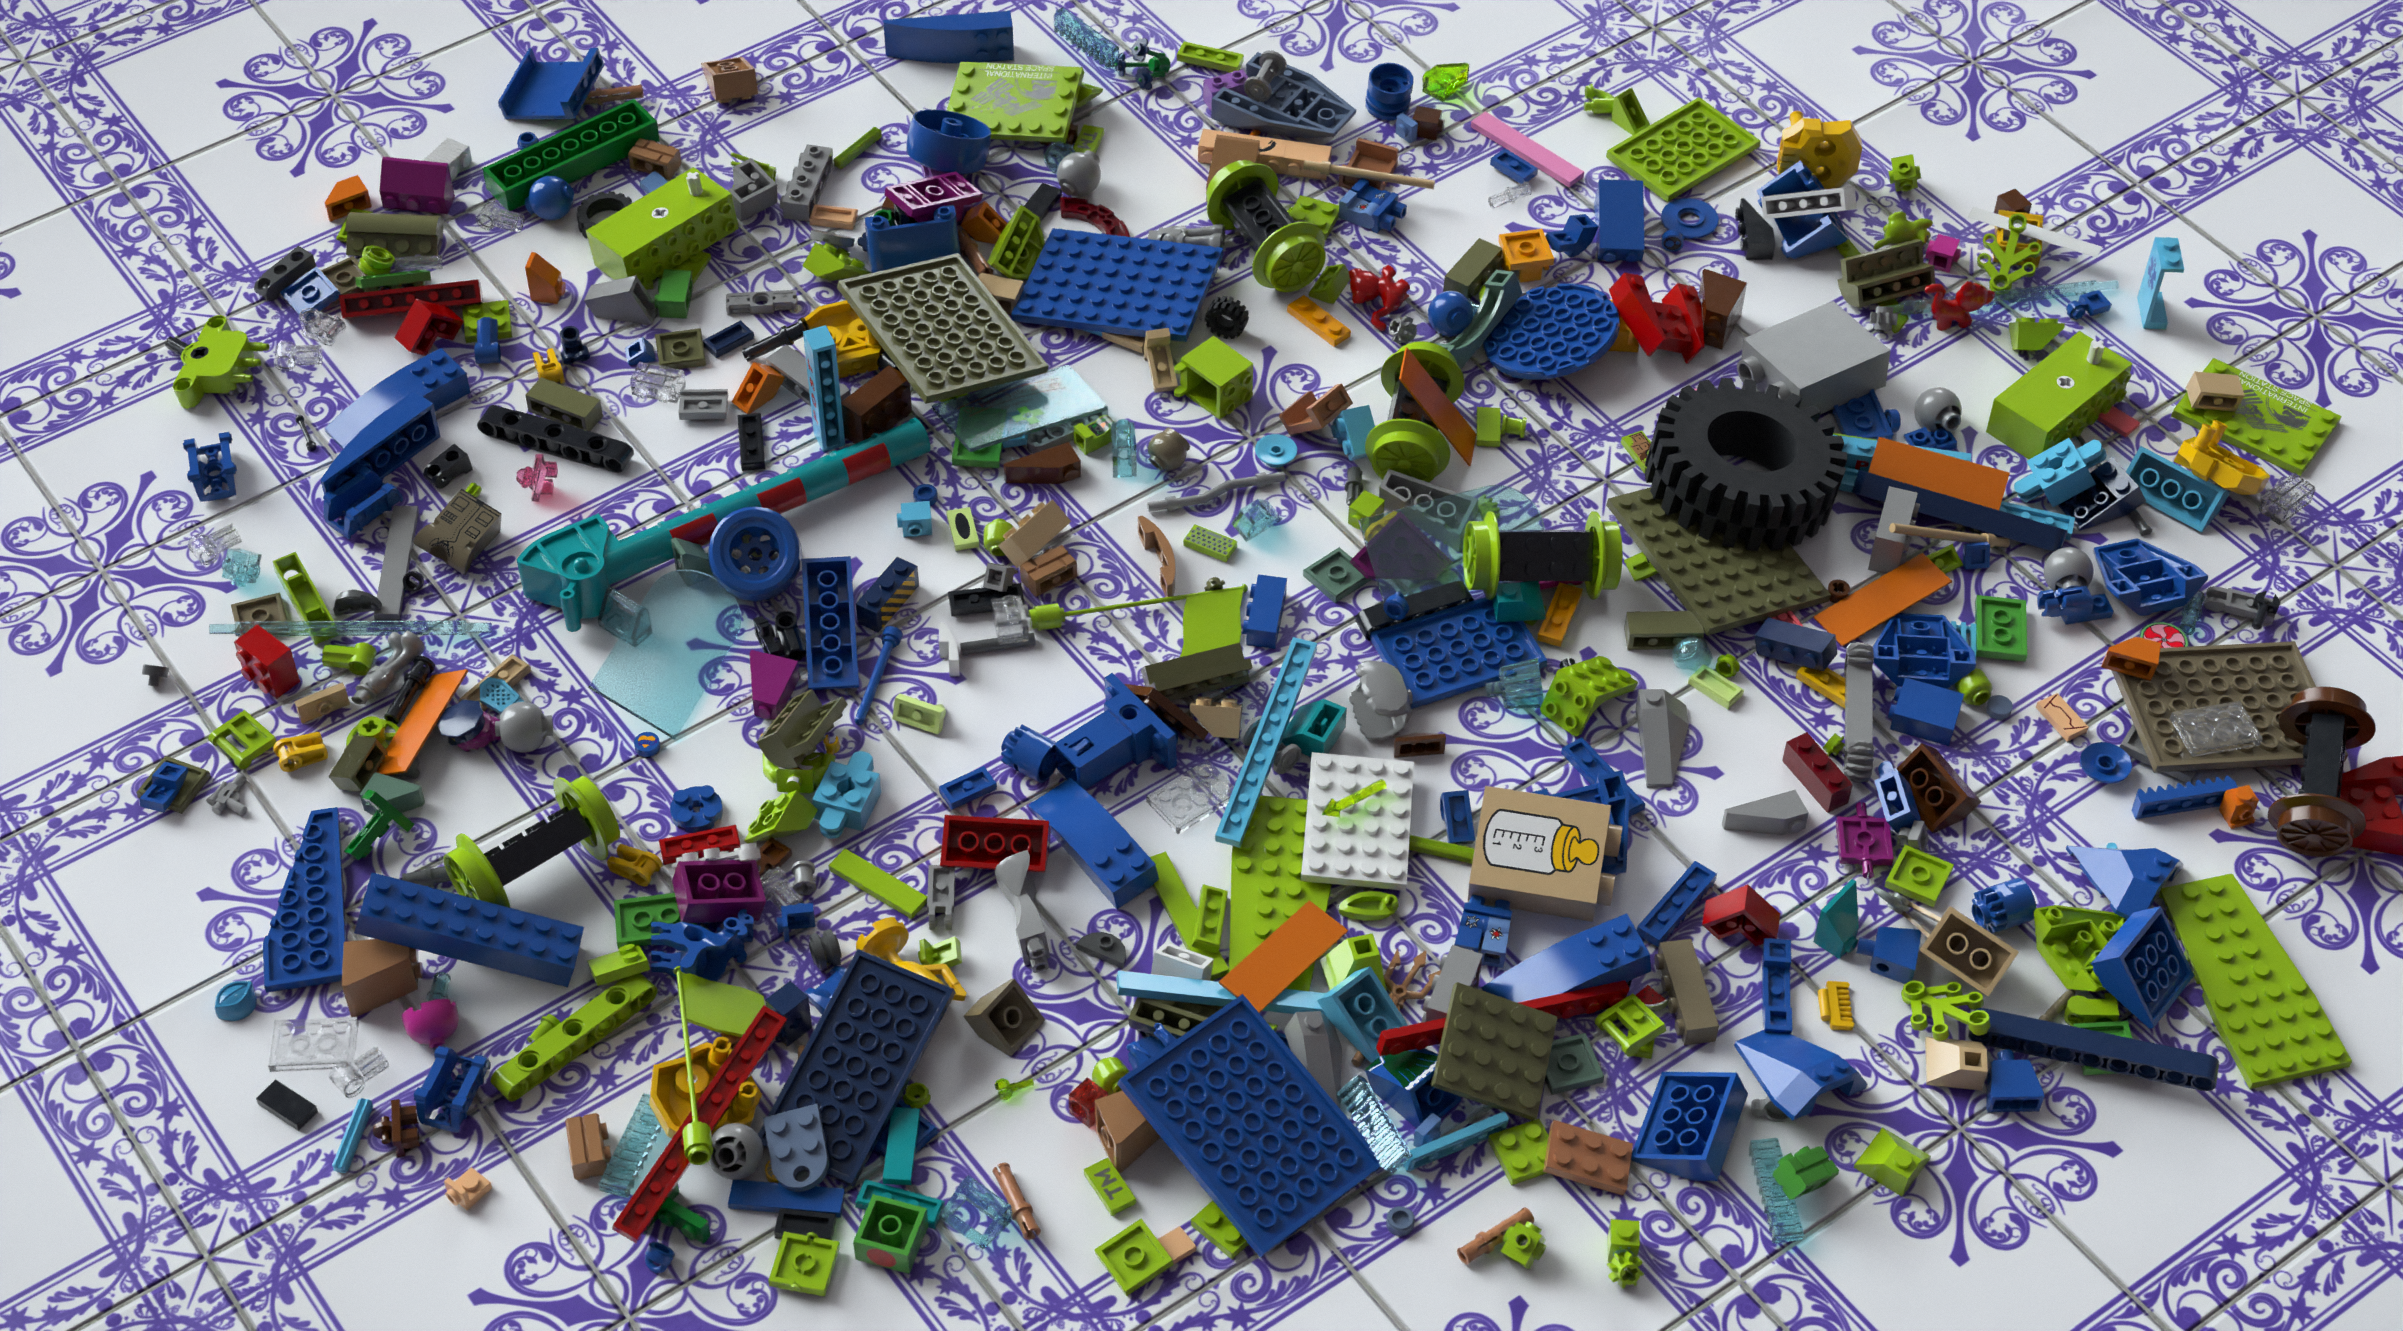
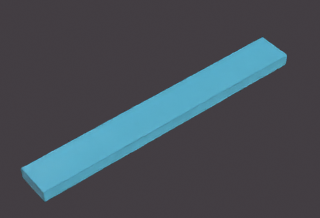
M1118 971L1116 977L1118 995L1214 1006H1226L1237 998L1220 985L1219 981ZM1285 989L1262 1011L1288 1014L1321 1011L1327 1017L1317 1001L1326 993Z

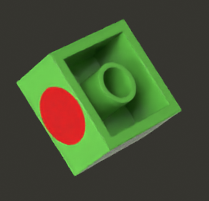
M873 1194L853 1241L855 1260L910 1274L929 1227L927 1208Z

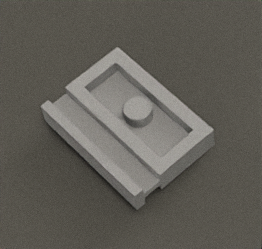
M728 389L681 390L678 412L679 420L726 419Z

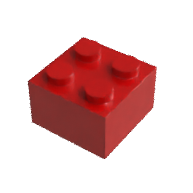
M258 624L234 641L237 650L236 657L242 666V675L246 680L255 682L265 694L269 693L278 699L300 682L291 649Z

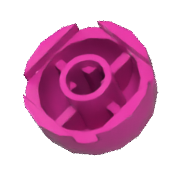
M437 999L421 1003V1009L413 1011V1007L404 1011L401 1016L407 1035L419 1044H429L430 1048L444 1045L446 1043L445 1040L450 1038L456 1031L459 1022L456 1002L453 1001L451 1003L450 999Z

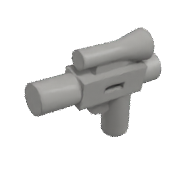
M238 773L232 782L226 783L223 781L217 790L206 799L207 803L213 806L212 811L214 813L221 814L223 810L229 808L241 816L245 815L247 807L239 802L241 799L239 789L247 780L245 775Z

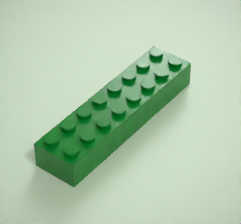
M632 99L482 168L486 189L510 212L525 205V199L529 197L530 188L542 177L556 176L570 184L627 157L629 151L635 146L639 138L648 141L653 140L656 143L659 142L657 121L635 99Z

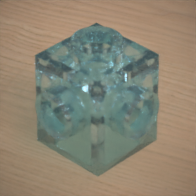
M240 548L228 549L222 564V578L230 579V584L245 587L246 583H256V579L260 575L261 569L259 565L262 554Z

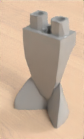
M1025 850L1002 860L995 868V875L1002 893L1015 908L1017 922L1016 937L1025 966L1031 964L1033 972L1037 973L1049 968L1047 959L1050 958V953L1041 917L1033 903L1037 892L1034 880L1026 878L1030 856L1028 850Z

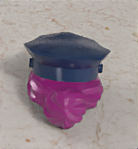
M462 700L446 708L437 722V728L442 736L448 737L449 744L457 745L466 752H469L471 749L479 750V748L485 747L488 743L501 739V736H496L495 721H500V719L491 717L483 712L479 701Z

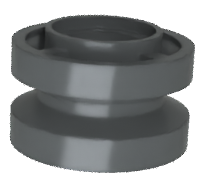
M831 929L825 930L823 937H820L817 933L809 935L811 956L819 971L827 969L828 963H831L833 966L841 965L840 958H842L840 946L836 935L833 934Z

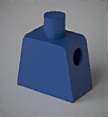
M1879 927L1875 941L1859 938L1856 953L1872 956L1871 972L1906 984L1912 981L1914 977L1922 932L1917 929Z
M2010 1049L1999 1051L1997 1053L1998 1060L1991 1061L1986 1077L1987 1112H2039L2045 1096L2029 1060H2015L2014 1053Z

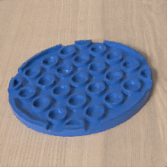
M1557 284V287L1544 289V286L1526 291V295L1518 298L1483 342L1485 354L1496 369L1516 378L1543 380L1569 375L1593 364L1612 347L1620 329L1617 307L1607 298V295L1592 287L1579 284Z

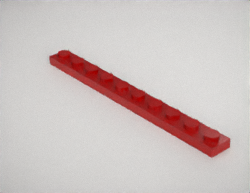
M1624 980L1518 1003L1557 1016V1019H1568L1574 1015L1591 1014L1598 1010L1610 1008L1625 999L1630 988ZM1446 1018L1381 1031L1376 1049L1380 1056H1385L1389 1054L1397 1055L1403 1051L1413 1049L1421 1050L1427 1046L1440 1044Z
M764 1005L696 1103L698 1121L708 1124L711 1128V1133L739 1094L740 1085L747 1082L787 1022V1018ZM690 1111L612 1225V1230L636 1244L691 1164L684 1154L682 1131L685 1126L693 1122L692 1111Z

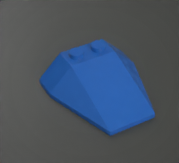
M2138 538L2094 547L2093 549L2106 588L2139 616H2148L2155 612L2171 611L2174 608L2185 606L2208 580V575L2197 565Z
M1899 613L1889 620L1873 645L1874 664L1896 686H1903L1906 677L1948 689L1976 668L1974 651L1944 615Z
M1622 770L1597 776L1596 784L1549 795L1546 788L1530 792L1611 805L1608 824L1623 826L1618 857L1603 856L1601 873L1614 875L1626 873L1630 793Z
M1762 1030L1735 1041L1734 1044L1772 1103L1793 1121L1812 1113L1817 1097L1838 1087L1847 1096L1866 1089L1868 1085L1860 1073L1838 1054L1789 1033L1766 1032Z

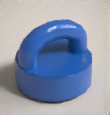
M1396 592L1394 595L1389 596L1383 605L1385 613L1395 620L1403 619L1409 611V605L1401 592Z
M651 1242L645 1251L646 1266L654 1273H663L671 1265L675 1253L671 1248L662 1243Z

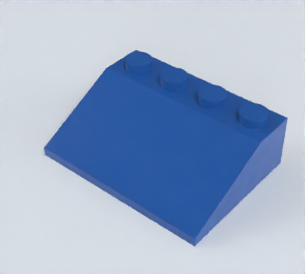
M2161 906L2133 912L2092 961L2094 973L2099 978L2102 986L2149 1029L2157 1025L2195 976Z
M1662 1072L1634 1145L1631 1161L1693 1181H1718L1748 1096L1737 1072Z

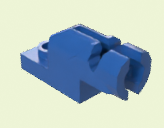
M2087 586L2069 589L2058 588L2055 592L2053 590L2041 591L2037 597L2038 610L2045 609L2041 616H2061L2065 625L2112 618L2114 612L2105 593L2091 595Z

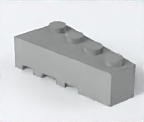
M1388 469L1379 486V497L1385 500V508L1392 512L1398 513L1400 511L1413 525L1457 552L1460 551L1464 541L1466 525L1469 521H1475L1477 517L1478 499Z

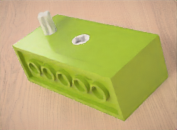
M693 167L587 229L586 234L594 265L613 280L637 276L644 286L647 282L663 275L664 270L673 269L689 259L691 255L697 254L699 251L701 252L739 229L732 194Z
M2079 331L1994 398L1986 432L2027 459L2035 457L2068 438L2071 440L2075 436L2078 437L2084 428L2096 422L2101 412L2104 414L2108 413L2116 402H2121L2127 394L2125 390L2126 385L2132 376L2130 371L2133 363L2103 346V341L2099 340L2097 342Z

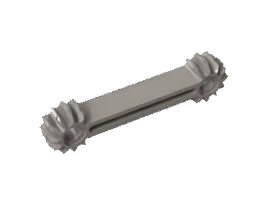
M1860 642L1850 643L1847 646L1844 664V775L1850 781L1857 783L1870 780L1874 760L1872 682L1874 654L1871 645Z

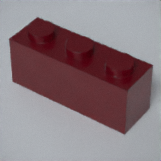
M1808 732L1786 742L1782 759L1783 763L1827 813L1849 803L1853 784Z

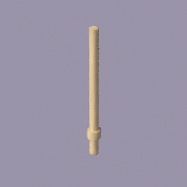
M1304 161L1303 169L1320 171V174L1325 175L1333 173L1434 189L1435 180L1333 165L1328 161H1322V163Z
M1891 523L1889 526L1891 533L1966 543L1988 542L1990 548L1994 546L2007 548L2010 544L2008 538L1996 537L1990 533L1979 535Z

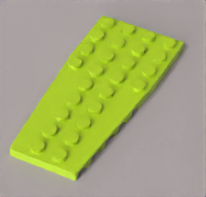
M1260 795L1241 847L1233 846L1229 972L1309 900L1327 913L1332 884L1301 881L1307 799ZM1315 962L1286 989L1310 991Z
M2233 874L2161 888L2158 895L2159 899L2163 898L2167 907L2166 915L2168 919H2172L2176 928V938L2182 941L2185 948L2184 955L2193 966L2194 979L2203 989L2202 997L2249 1089L2350 1067L2352 1060L2316 996Z

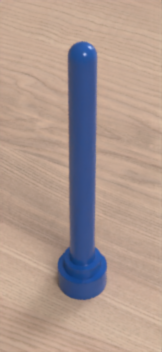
M887 626L884 628L881 636L883 647L856 714V725L864 724L891 651L901 642L903 633L897 627Z

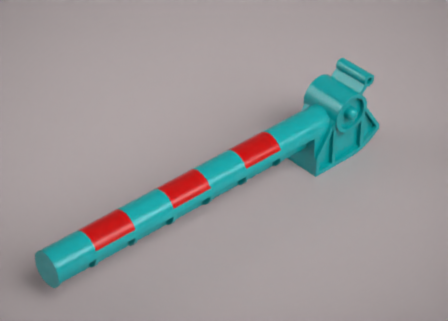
M912 418L907 423L880 434L875 433L870 438L839 451H831L829 455L795 469L790 468L787 472L756 485H748L744 487V490L712 503H704L700 508L666 522H658L656 526L619 541L598 513L537 539L520 554L516 560L524 595L526 598L562 608L566 629L569 632H576L581 629V618H593L609 609L612 603L611 584L674 559L671 539L679 538L703 547L710 543V538L716 526L733 511L745 507H762L782 514L929 453L930 441L922 423L917 418Z

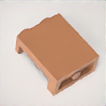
M1358 138L1356 150L1348 165L1342 164V166L1393 174L1398 165L1399 149ZM1339 175V186L1351 189L1360 178ZM1367 179L1370 186L1379 190H1384L1388 183Z
M1341 383L1335 385L1318 400L1312 391L1305 393L1279 414V418L1289 435L1322 429L1335 419L1342 410H1346L1351 406L1353 402Z

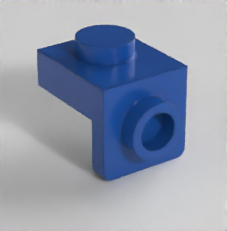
M813 903L781 906L782 917H777L778 933L784 934L785 942H790L789 930L816 927Z

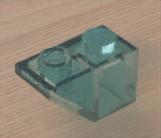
M1257 499L1240 509L1231 524L1247 542L1280 522L1282 517L1268 500Z

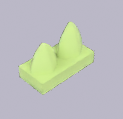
M899 693L895 697L892 719L938 735L942 731L946 710L942 704L933 705Z

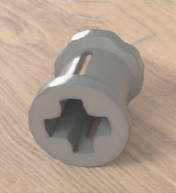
M807 860L794 863L791 868L792 874L795 876V882L792 886L793 892L803 896L812 894L816 890V883L813 881L815 865Z

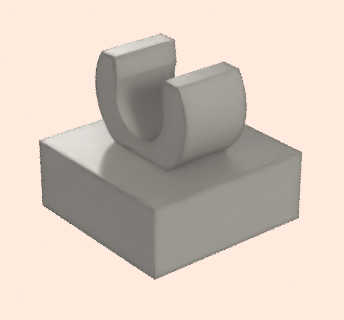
M1914 820L1911 829L1900 828L1898 838H1902L1900 847L1903 848L1906 844L1920 851H1925L1929 838L1924 821Z

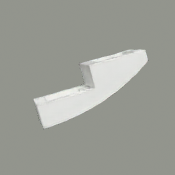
M939 623L940 658H949L950 677L960 676L956 641L946 624Z

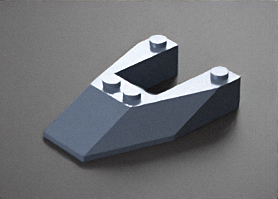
M1259 52L1246 63V75L1248 78L1256 77L1261 69L1259 63L1261 53ZM1288 64L1285 72L1279 76L1275 75L1269 84L1272 94L1267 101L1258 102L1222 87L1212 98L1211 119L1225 125L1294 138L1334 137L1356 114L1354 107L1312 74Z

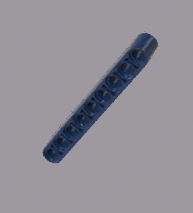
M1858 470L1851 492L1885 502L1889 486L1916 492L1918 494L1915 503H1920L1918 510L1920 513L2053 552L2063 547L2068 532L2065 529L1862 470Z
M1977 1008L1974 1011L1982 1010L1989 1014L1991 1026L1988 1032L1984 1035H1975L1970 1030L1968 1032V1037L1971 1041L1981 1042L1986 1046L2010 1049L2014 1052L2081 1066H2090L2100 1070L2195 1090L2211 1091L2215 1089L2217 1084L2219 1060L2209 1054L1987 1008Z

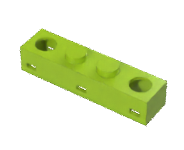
M293 552L273 560L274 571L314 644L316 645L338 636L336 624L297 553ZM289 570L298 572V574L289 577L288 580L284 578V574ZM326 625V627L314 631L317 626Z

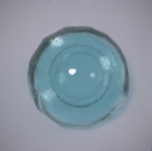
M1694 636L1680 641L1672 651L1673 662L1680 669L1697 671L1701 664L1709 666L1713 659L1707 643Z

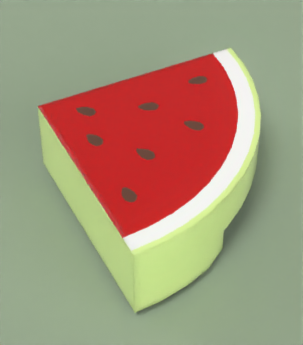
M1649 985L1636 994L1650 1010L1659 1011L1667 1007L1668 1001Z

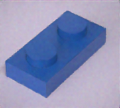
M1506 148L1490 159L1491 166L1522 185L1534 178L1538 172L1537 167Z
M985 766L939 786V793L951 810L997 790V783Z

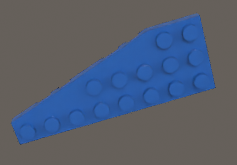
M338 807L310 812L302 834L301 846L296 851L293 868L289 870L278 900L277 912L275 916H272L270 931L263 941L264 987L266 993L342 981L346 925Z

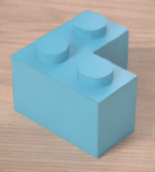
M1365 405L1342 410L1333 421V425H1331L1332 435L1334 438H1337L1338 444H1342L1344 454L1348 455L1349 461L1367 457L1365 451L1366 438L1375 427L1370 406Z

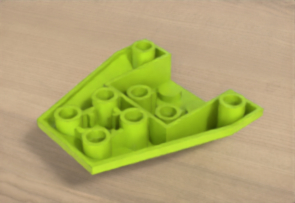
M2060 905L2036 908L2034 920L2037 950L2064 986L2072 990H2105L2094 973L2092 961L2127 919L2114 912Z

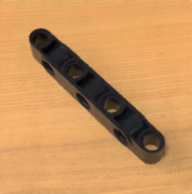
M496 405L489 406L477 423L478 429L487 436L615 473H621L634 455L633 448L623 441Z

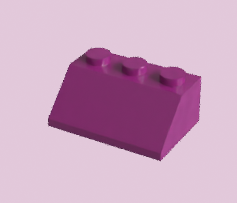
M392 157L382 158L379 192L383 208L448 214L455 198L448 163Z

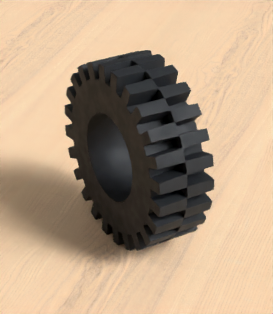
M1721 378L1718 389H1716L1710 380H1704L1699 382L1697 391L1688 385L1681 389L1679 397L1672 395L1667 400L1666 407H1662L1645 462L1647 467L1645 480L1646 483H1652L1650 492L1653 495V499H1663L1661 508L1665 511V514L1671 515L1681 510L1677 524L1687 530L1695 522H1698L1701 525L1698 536L1709 540L1714 532L1723 533V546L1733 548L1737 538H1744L1747 550L1758 551L1762 539H1764L1771 551L1781 550L1785 539L1792 546H1797L1802 543L1805 535L1810 538L1814 537L1818 533L1820 525L1825 526L1846 470L1847 452H1842L1844 446L1843 438L1841 436H1833L1835 425L1830 420L1818 422L1821 411L1814 405L1801 411L1799 407L1802 398L1792 393L1785 401L1777 398L1780 387L1769 384L1766 393L1756 391V381L1745 379L1742 389H1736L1732 378ZM1733 455L1748 458L1765 466L1770 472L1743 469L1729 463L1720 456Z

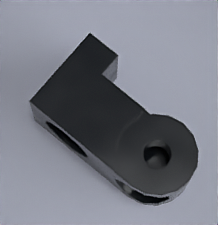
M453 444L426 466L423 476L436 488L442 489L462 472L467 474L473 468L468 454Z

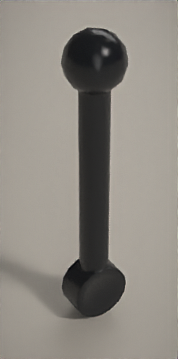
M297 415L295 421L300 425L305 436L307 450L314 451L316 443L311 440L304 424V417Z

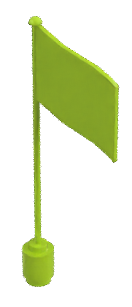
M1242 584L1239 587L1064 612L1063 607L1059 608L1058 603L1040 605L1028 610L1030 628L1040 631L1061 628L1062 622H1065V617L1186 599L1182 619L1183 648L1180 657L1240 643V607L1243 593L1247 592L1248 586Z
M677 966L673 972L677 975L693 1120L682 1131L684 1154L691 1164L702 1165L711 1159L713 1144L710 1126L698 1121L687 1022L715 1032L742 1037L762 1006H765L764 996L743 987L707 980L691 973L685 974L681 972L680 966Z

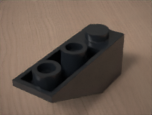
M1741 198L1740 207H1736L1735 219L1739 221L1738 235L1742 236L1740 242L1741 251L1745 252L1746 260H1773L1776 244L1773 228L1745 198Z

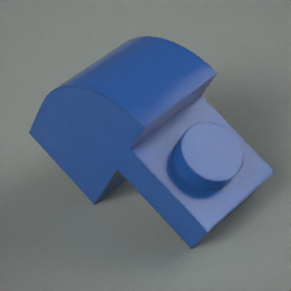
M1586 214L1570 215L1562 231L1547 232L1545 237L1552 250L1559 253L1564 252L1572 258L1582 253L1591 244L1599 226Z

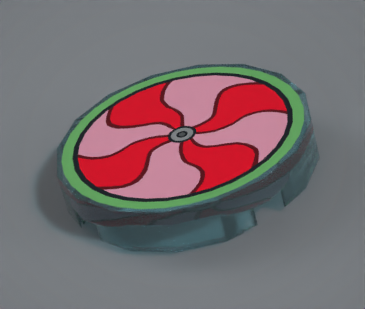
M2163 621L2151 622L2145 625L2139 633L2141 638L2161 643V648L2189 646L2187 635L2181 628L2172 623Z

